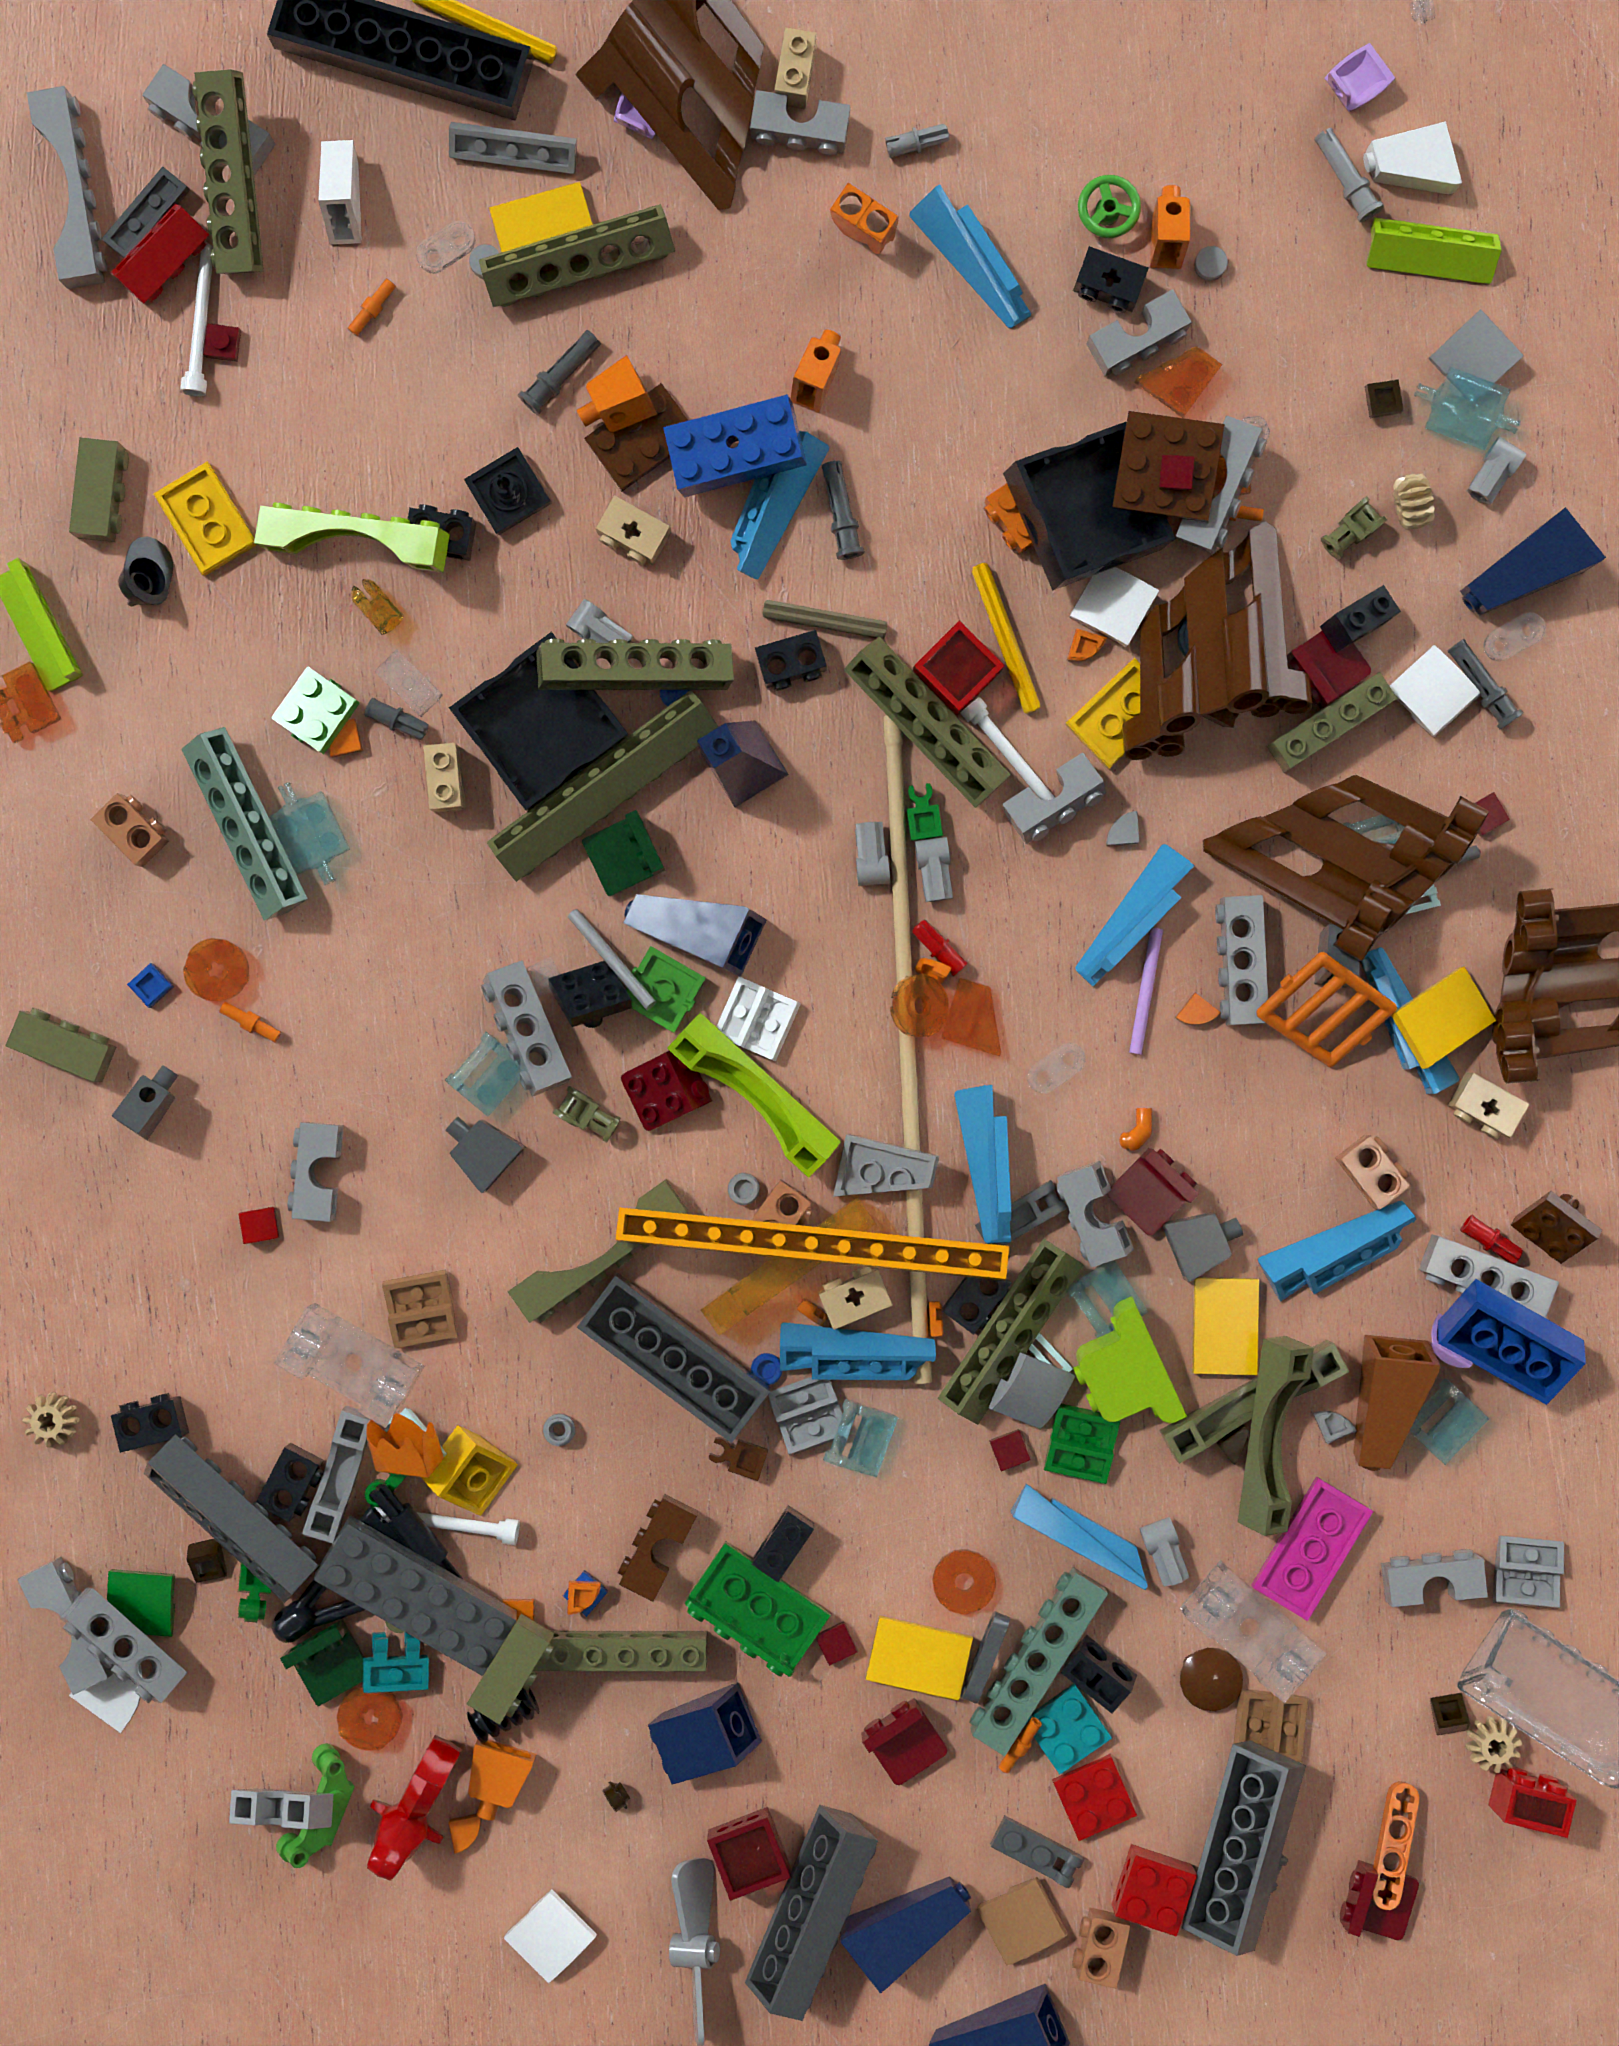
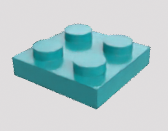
M1074 1683L1033 1711L1025 1724L1027 1725L1032 1717L1037 1718L1042 1723L1034 1738L1059 1775L1112 1739L1110 1733Z

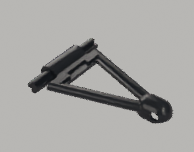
M386 1483L379 1484L370 1493V1496L388 1517L384 1519L373 1505H370L360 1518V1521L463 1580V1577L446 1558L447 1549L409 1503L402 1504ZM313 1580L298 1600L290 1603L277 1613L272 1624V1631L279 1641L291 1643L305 1635L312 1628L365 1611V1609L349 1600H345L317 1610L314 1604L327 1587Z

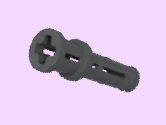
M586 330L547 372H539L536 375L537 380L525 392L521 391L518 397L533 413L539 415L541 407L553 395L557 396L560 393V386L601 345L600 341L597 340L593 333Z
M839 460L826 462L822 465V470L834 522L832 523L831 533L836 536L838 546L836 556L838 560L853 559L863 555L865 552L864 548L860 547L857 534V529L859 528L858 521L853 518L850 509L842 462Z
M1465 639L1447 650L1465 675L1480 691V695L1483 698L1481 705L1483 708H1488L1499 723L1497 725L1499 730L1524 713L1521 709L1517 710L1506 695L1508 690L1503 688V686L1498 687Z

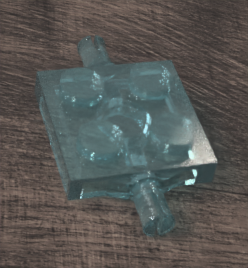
M1449 367L1444 382L1437 390L1419 383L1417 388L1428 392V394L1417 390L1414 393L1415 397L1417 396L1431 402V413L1425 428L1482 450L1486 449L1491 435L1498 427L1516 434L1518 429L1507 425V423L1518 427L1521 423L1520 420L1518 421L1503 415L1504 405L1511 389L1453 367Z
M290 782L285 783L284 786H279L278 790L286 805L268 817L296 875L307 870L317 869L324 886L330 884V882L333 883L336 881V878L328 863L336 856L351 849L324 792L320 791L308 798L297 799Z

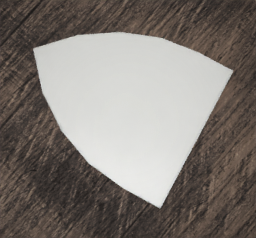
M139 1665L138 1673L142 1677L141 1665ZM114 1673L106 1680L75 1695L72 1693L69 1695L119 1733L122 1732L130 1721L140 1699V1696L135 1693L137 1686L130 1679L123 1682Z

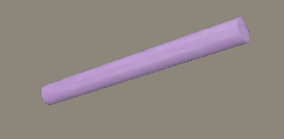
M1150 929L1129 1053L1142 1055L1163 929Z

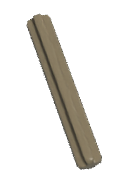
M766 600L763 607V617L873 638L880 637L884 639L886 636L887 622L772 600Z

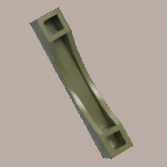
M666 1179L641 1196L636 1205V1209L682 1214L688 1211ZM617 1241L604 1255L588 1264L570 1270L554 1272L536 1271L510 1289L508 1293L529 1323L536 1318L541 1323L555 1313L553 1306L563 1300L567 1305L582 1294L579 1290L581 1286L588 1281L594 1286L607 1276L605 1269L614 1263L619 1268L634 1257L631 1253L633 1249L639 1245L646 1249L650 1245Z
M1288 1336L1263 1339L1238 1515V1523L1264 1536L1288 1532L1292 1500L1286 1486L1282 1468V1431L1285 1417L1293 1398L1299 1389L1310 1379L1314 1347Z
M1325 1340L1314 1346L1310 1379L1299 1389L1295 1397L1320 1388L1349 1372L1334 1343ZM1258 1377L1191 1412L1186 1418L1171 1423L1159 1430L1174 1459L1179 1464L1206 1450L1219 1439L1252 1419Z

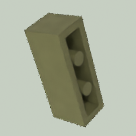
M79 437L69 533L78 539L115 542L116 534H119L121 531L122 518L118 513L119 504L125 498V485L122 483L123 471L128 469L129 455L128 452H125L126 448L118 441Z
M32 1007L31 1012L19 1011L5 1045L6 1047L89 1081L103 1082L117 1048L108 1044L110 1038L92 1031L90 1036L79 1032V1025L63 1019L60 1024L49 1020L51 1014Z
M521 1614L468 1700L467 1705L499 1725L505 1715L511 1718L521 1700L516 1698L520 1690L523 1688L528 1691L537 1676V1673L533 1671L538 1661L544 1664L552 1652L554 1646L549 1643L554 1633Z

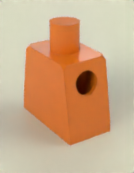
M1167 185L1162 188L1161 196L1157 197L1152 215L1150 268L1181 269L1190 242V199L1181 197L1179 186Z
M826 329L823 331L820 339L816 337L810 339L793 377L790 397L792 403L820 413L839 365L841 348L838 347L841 336L838 333Z
M627 355L587 383L586 388L592 401L576 410L585 427L602 418L610 432H615L657 414L639 375Z
M477 1739L473 1750L468 1795L480 1800L476 1813L478 1817L493 1821L499 1806L512 1808L537 1754L488 1739L487 1742L481 1743Z

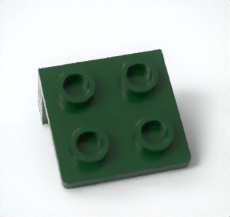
M637 810L626 814V819L582 839L583 846L608 896H613L666 871Z
M343 1619L290 1648L280 1658L286 1670L292 1666L296 1668L317 1706H321L363 1682V1658L365 1657Z

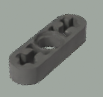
M996 1611L993 1612L963 1686L962 1699L975 1704L978 1703L1007 1632L1010 1617Z

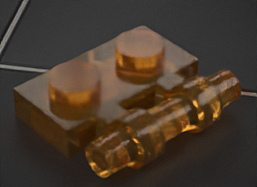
M29 661L1 675L7 687L0 690V719L2 721L0 726L4 734L8 733L12 743H17L24 739L20 727L24 724L34 734L62 720L34 663ZM12 698L20 713L14 716L7 705V702Z

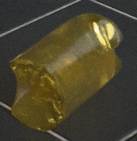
M363 579L362 584L373 600L368 601L363 592L356 586L352 587L351 599L381 635H385L400 624L404 615L376 582L370 579Z

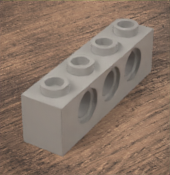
M1263 895L1223 897L1220 899V904L1215 906V919L1217 924L1221 923L1222 935L1217 936L1218 955H1223V968L1218 970L1219 986L1224 987L1225 1000H1220L1221 1019H1226V1025L1264 1024L1265 1022L1256 1015L1257 1009L1268 1000ZM1236 920L1244 922L1247 926V933L1243 938L1235 936L1232 931V925ZM1238 952H1243L1248 957L1249 963L1244 970L1238 969L1234 964V956ZM1241 983L1247 985L1250 989V996L1245 1002L1240 1001L1235 994L1236 987Z
M521 960L487 973L483 980L484 984L481 985L482 992L486 1001L493 1003L496 1010L494 1014L496 1026L500 1032L504 1031L509 1042L506 1043V1048L511 1060H517L521 1070L518 1076L524 1090L529 1089L533 1097L568 1083L572 1076L523 961ZM508 994L515 995L519 999L520 1005L517 1007L508 1006L504 1001V996ZM520 1023L529 1025L532 1035H520L516 1025ZM532 1052L540 1053L544 1058V1064L541 1066L532 1064L529 1060V1054Z
M1433 1234L1418 1269L1428 1273L1426 1280L1444 1286L1446 1280L1457 1284L1455 1291L1463 1293L1475 1279L1481 1281L1482 1274L1490 1270L1494 1277L1490 1287L1544 1318L1547 1316L1559 1284L1558 1281ZM1461 1259L1464 1269L1461 1274L1454 1276L1451 1272V1265L1455 1260ZM1516 1282H1521L1523 1293L1520 1297L1514 1299L1511 1295V1288Z
M86 1588L60 1617L66 1623L63 1629L76 1640L82 1637L90 1644L87 1650L99 1661L106 1658L114 1666L111 1671L123 1682L130 1679L137 1686L135 1693L147 1703H150L151 1700L162 1703L188 1673L93 1588ZM100 1617L105 1622V1629L102 1634L95 1636L90 1630V1625L95 1618ZM124 1638L129 1644V1649L124 1656L118 1657L115 1654L114 1646L118 1640ZM148 1659L152 1663V1672L148 1677L142 1678L138 1673V1667L142 1661Z

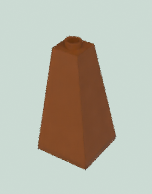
M1365 1335L1353 1450L1358 1466L1371 1471H1378L1381 1468L1391 1469L1440 1371L1441 1365L1428 1341Z

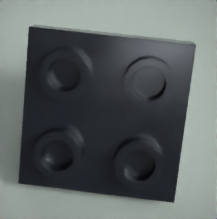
M518 447L464 479L497 536L552 504Z
M605 961L548 978L549 988L571 1027L584 1024L588 1028H596L602 1024L603 1017L632 1008L629 994L616 973Z

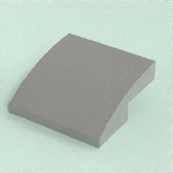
M1480 309L1433 353L1429 360L1472 405L1524 355Z
M1020 1352L1009 1380H1000L989 1409L1041 1429L1062 1403L1076 1375Z
M812 1377L769 1392L768 1397L789 1456L850 1435L831 1380H813Z
M1499 1536L1494 1570L1493 1603L1553 1609L1560 1608V1575L1564 1574V1542Z

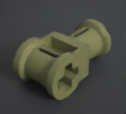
M1367 496L1345 514V517L1338 523L1339 527L1329 536L1324 535L1321 538L1324 548L1338 560L1343 557V552L1353 543L1357 545L1364 538H1368L1387 521L1385 516L1380 517L1369 504L1370 499ZM1343 535H1346L1341 542L1338 541Z
M568 1086L566 1089L568 1091L567 1096L559 1109H554L553 1114L575 1127L583 1130L588 1128L602 1136L603 1141L607 1143L616 1130L621 1118L618 1116L614 1118L598 1109L600 1105L594 1102L592 1098L574 1087ZM577 1100V1102H576L575 1106L573 1107L572 1111L569 1112L570 1109H571V1107L573 1106L574 1102ZM594 1118L604 1123L606 1127L595 1121Z

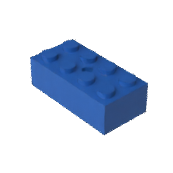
M788 394L663 427L677 490L684 498L807 465L794 406ZM739 441L737 447L730 448L734 442Z
M1475 1279L1438 1320V1344L1473 1362V1364L1546 1405L1586 1364L1583 1339L1478 1279Z

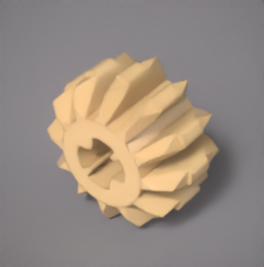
M1422 473L1416 475L1409 474L1397 479L1393 485V496L1396 514L1401 526L1404 529H1418L1431 524L1435 517V508L1429 480Z
M51 1392L47 1395V1398L42 1395L37 1396L35 1404L27 1405L26 1410L31 1415L24 1417L22 1422L31 1424V1428L27 1429L25 1434L27 1436L33 1433L36 1434L34 1444L38 1445L45 1441L46 1447L51 1448L56 1442L59 1445L67 1443L66 1436L75 1435L76 1430L71 1425L79 1423L80 1419L79 1417L71 1416V1412L75 1411L77 1406L71 1405L66 1407L68 1402L67 1396L64 1395L57 1400L56 1393ZM50 1414L54 1416L52 1421L55 1425L52 1426L48 1424L50 1419L47 1416Z
M1487 1716L1486 1725L1477 1720L1475 1721V1726L1478 1730L1476 1732L1472 1730L1467 1731V1735L1473 1740L1465 1744L1466 1749L1472 1752L1470 1759L1473 1763L1480 1762V1768L1484 1771H1488L1492 1767L1496 1773H1500L1502 1764L1509 1769L1512 1768L1513 1765L1509 1761L1511 1757L1515 1759L1520 1758V1753L1514 1748L1521 1746L1522 1741L1515 1737L1518 1732L1514 1726H1508V1722L1504 1718H1500L1495 1722L1492 1716ZM1495 1739L1498 1746L1492 1749L1489 1743Z

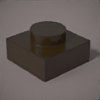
M1399 379L1371 383L1365 386L1370 418L1400 414L1404 411Z

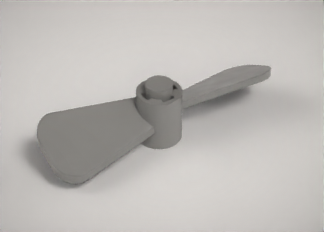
M694 1858L679 1863L674 1869L671 1878L681 1933H675L671 1938L669 1960L673 1967L692 1968L693 2026L697 2046H704L701 1968L711 1969L720 1957L719 1943L715 1941L713 1935H708L714 1866L706 1858Z

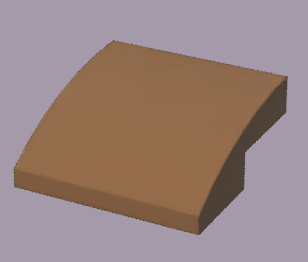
M446 1269L383 1281L382 1288L389 1313L388 1323L394 1349L457 1337L456 1320Z
M1242 1689L1238 1696L1233 1744L1251 1740L1297 1762H1302L1308 1698L1285 1693Z
M1038 1877L1010 1887L1007 1893L982 1902L977 1908L1006 1966L1051 1946L1067 1935Z

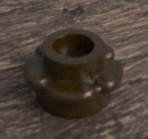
M611 1781L608 1782L609 1786L602 1790L607 1801L615 1812L623 1807L626 1810V1801L630 1797L620 1782L616 1785Z

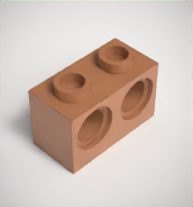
M117 793L90 820L134 865L143 867L169 842L163 835L166 829L154 817L149 820L141 812L144 807L134 796L130 794L126 797ZM124 808L127 811V820L123 824L118 825L115 821V815L117 811ZM143 831H147L150 841L145 847L140 848L137 843L138 835Z
M1364 1135L1336 1156L1335 1159L1374 1209L1380 1210L1410 1187L1405 1180L1408 1174L1398 1162L1393 1164L1386 1155L1389 1150L1379 1137L1376 1136L1373 1139L1371 1135ZM1368 1149L1372 1154V1160L1367 1166L1363 1167L1358 1161V1155L1361 1150ZM1383 1174H1387L1391 1179V1186L1387 1191L1382 1192L1378 1187V1179Z
M780 1179L751 1220L792 1225L798 1223L803 1225L812 1213V1210L808 1208L811 1201ZM793 1197L797 1200L799 1207L795 1213L785 1214L781 1211L780 1202L783 1198Z
M1089 1908L1088 1917H1082L1079 1936L1083 1937L1081 1948L1075 1949L1072 1961V1968H1076L1080 1981L1117 1989L1131 1927L1128 1920L1116 1917L1113 1912ZM1101 1926L1111 1928V1932L1105 1937H1099L1095 1934ZM1099 1957L1104 1959L1103 1965L1099 1968L1088 1966L1093 1958Z

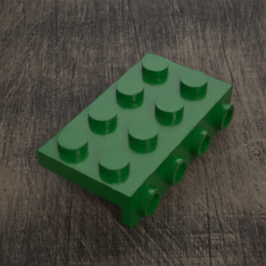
M725 1541L685 1600V1605L688 1607L687 1612L700 1622H703L705 1619L715 1626L713 1630L726 1640L733 1638L741 1644L740 1649L748 1656L756 1658L758 1655L768 1662L766 1667L776 1675L782 1677L785 1674L791 1677L794 1673V1668L831 1614L782 1579L776 1582L751 1565L752 1559Z

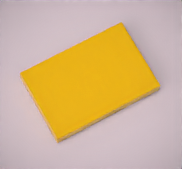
M580 182L489 207L501 252L593 225Z
M208 461L153 493L204 577L257 546L254 544L255 538Z
M1136 658L1131 660L1065 723L1108 770L1124 755L1123 723L1140 715V662Z
M1465 966L1457 968L1398 1008L1391 1015L1422 1069L1429 1068L1496 1021Z
M1197 1277L1194 1279L1193 1374L1257 1375L1259 1279Z
M879 1615L865 1679L959 1701L973 1637Z

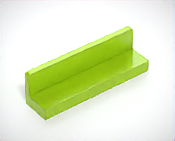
M1374 217L1371 225L1372 242L1366 263L1367 267L1490 284L1493 280L1502 249L1499 234Z
M19 558L8 562L7 565L10 570L0 575V598L46 689L53 692L84 675L28 564Z

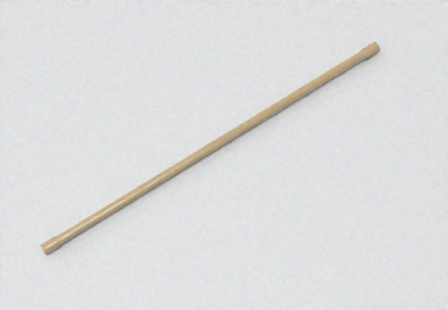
M886 715L883 716L887 757L904 1147L920 1151L902 760L903 732ZM922 1189L906 1190L908 1236L924 1238ZM910 1271L913 1337L929 1338L926 1273ZM926 1361L917 1368L916 1375L913 1376V1383H932L931 1361Z

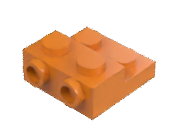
M1006 483L985 498L984 503L986 506L984 511L993 524L998 522L1004 533L1001 535L1007 546L1011 550L1016 548L1018 553L1021 554L1032 547L1033 543Z

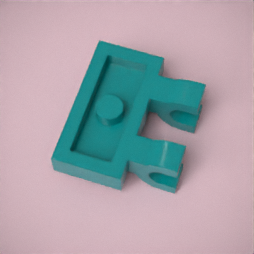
M373 1632V1657L363 1658V1692L428 1690L429 1657L428 1655H420V1640L404 1632L405 1656L387 1657L388 1638L386 1633Z

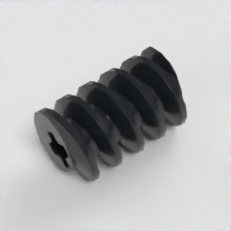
M523 1688L520 1690L516 1697L521 1700L518 1708L511 1718L505 1715L500 1725L473 1709L474 1713L472 1714L467 1712L470 1726L481 1743L488 1741L489 1734L492 1737L499 1736L500 1728L505 1732L511 1729V1722L515 1726H520L523 1723V1717L527 1720H532L534 1718V1710L538 1714L540 1713L538 1703L530 1688L528 1691Z

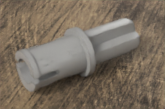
M940 124L918 131L914 127L910 132L886 137L885 142L889 158L915 151L921 153L922 148L949 141V132L945 124Z

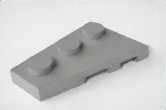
M848 1134L845 1137L833 1197L931 1188L934 1184L939 1156Z

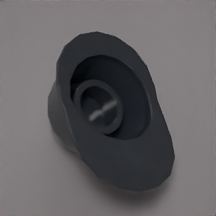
M148 536L139 537L131 543L127 551L124 568L118 579L119 588L128 599V606L159 605L167 599L173 574V560L165 545L157 539Z

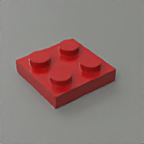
M1111 1754L1052 1779L1078 1841L1137 1816Z

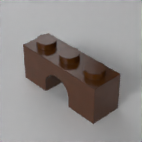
M666 1494L663 1495L661 1501L655 1499L646 1515L651 1518L647 1529L645 1530L640 1527L632 1543L633 1546L637 1547L632 1558L625 1556L617 1572L622 1575L619 1585L654 1602L668 1574L669 1567L655 1559L652 1547L662 1539H672L683 1545L697 1517L698 1510Z

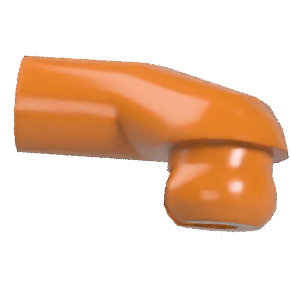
M1136 1108V1127L1130 1133L1123 1132L1119 1138V1143L1123 1149L1137 1150L1151 1137L1152 1108Z

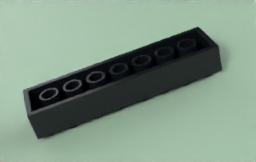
M277 0L267 31V36L274 49L515 121L534 62L530 46L376 0Z

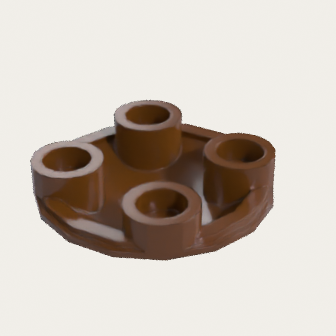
M1207 1647L1185 1657L1180 1673V1685L1184 1696L1193 1706L1204 1711H1218L1229 1707L1237 1700L1243 1687V1673L1240 1664L1230 1652L1220 1648Z

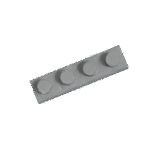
M451 122L449 126L450 158L570 174L575 173L577 138Z

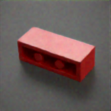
M175 204L110 273L143 304L147 300L153 302L163 291L161 285L169 277L174 279L184 270L185 265L183 262L191 254L196 256L207 245L205 239L209 234L180 205Z

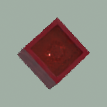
M768 1807L708 1829L707 1842L730 1901L790 1878L791 1866Z

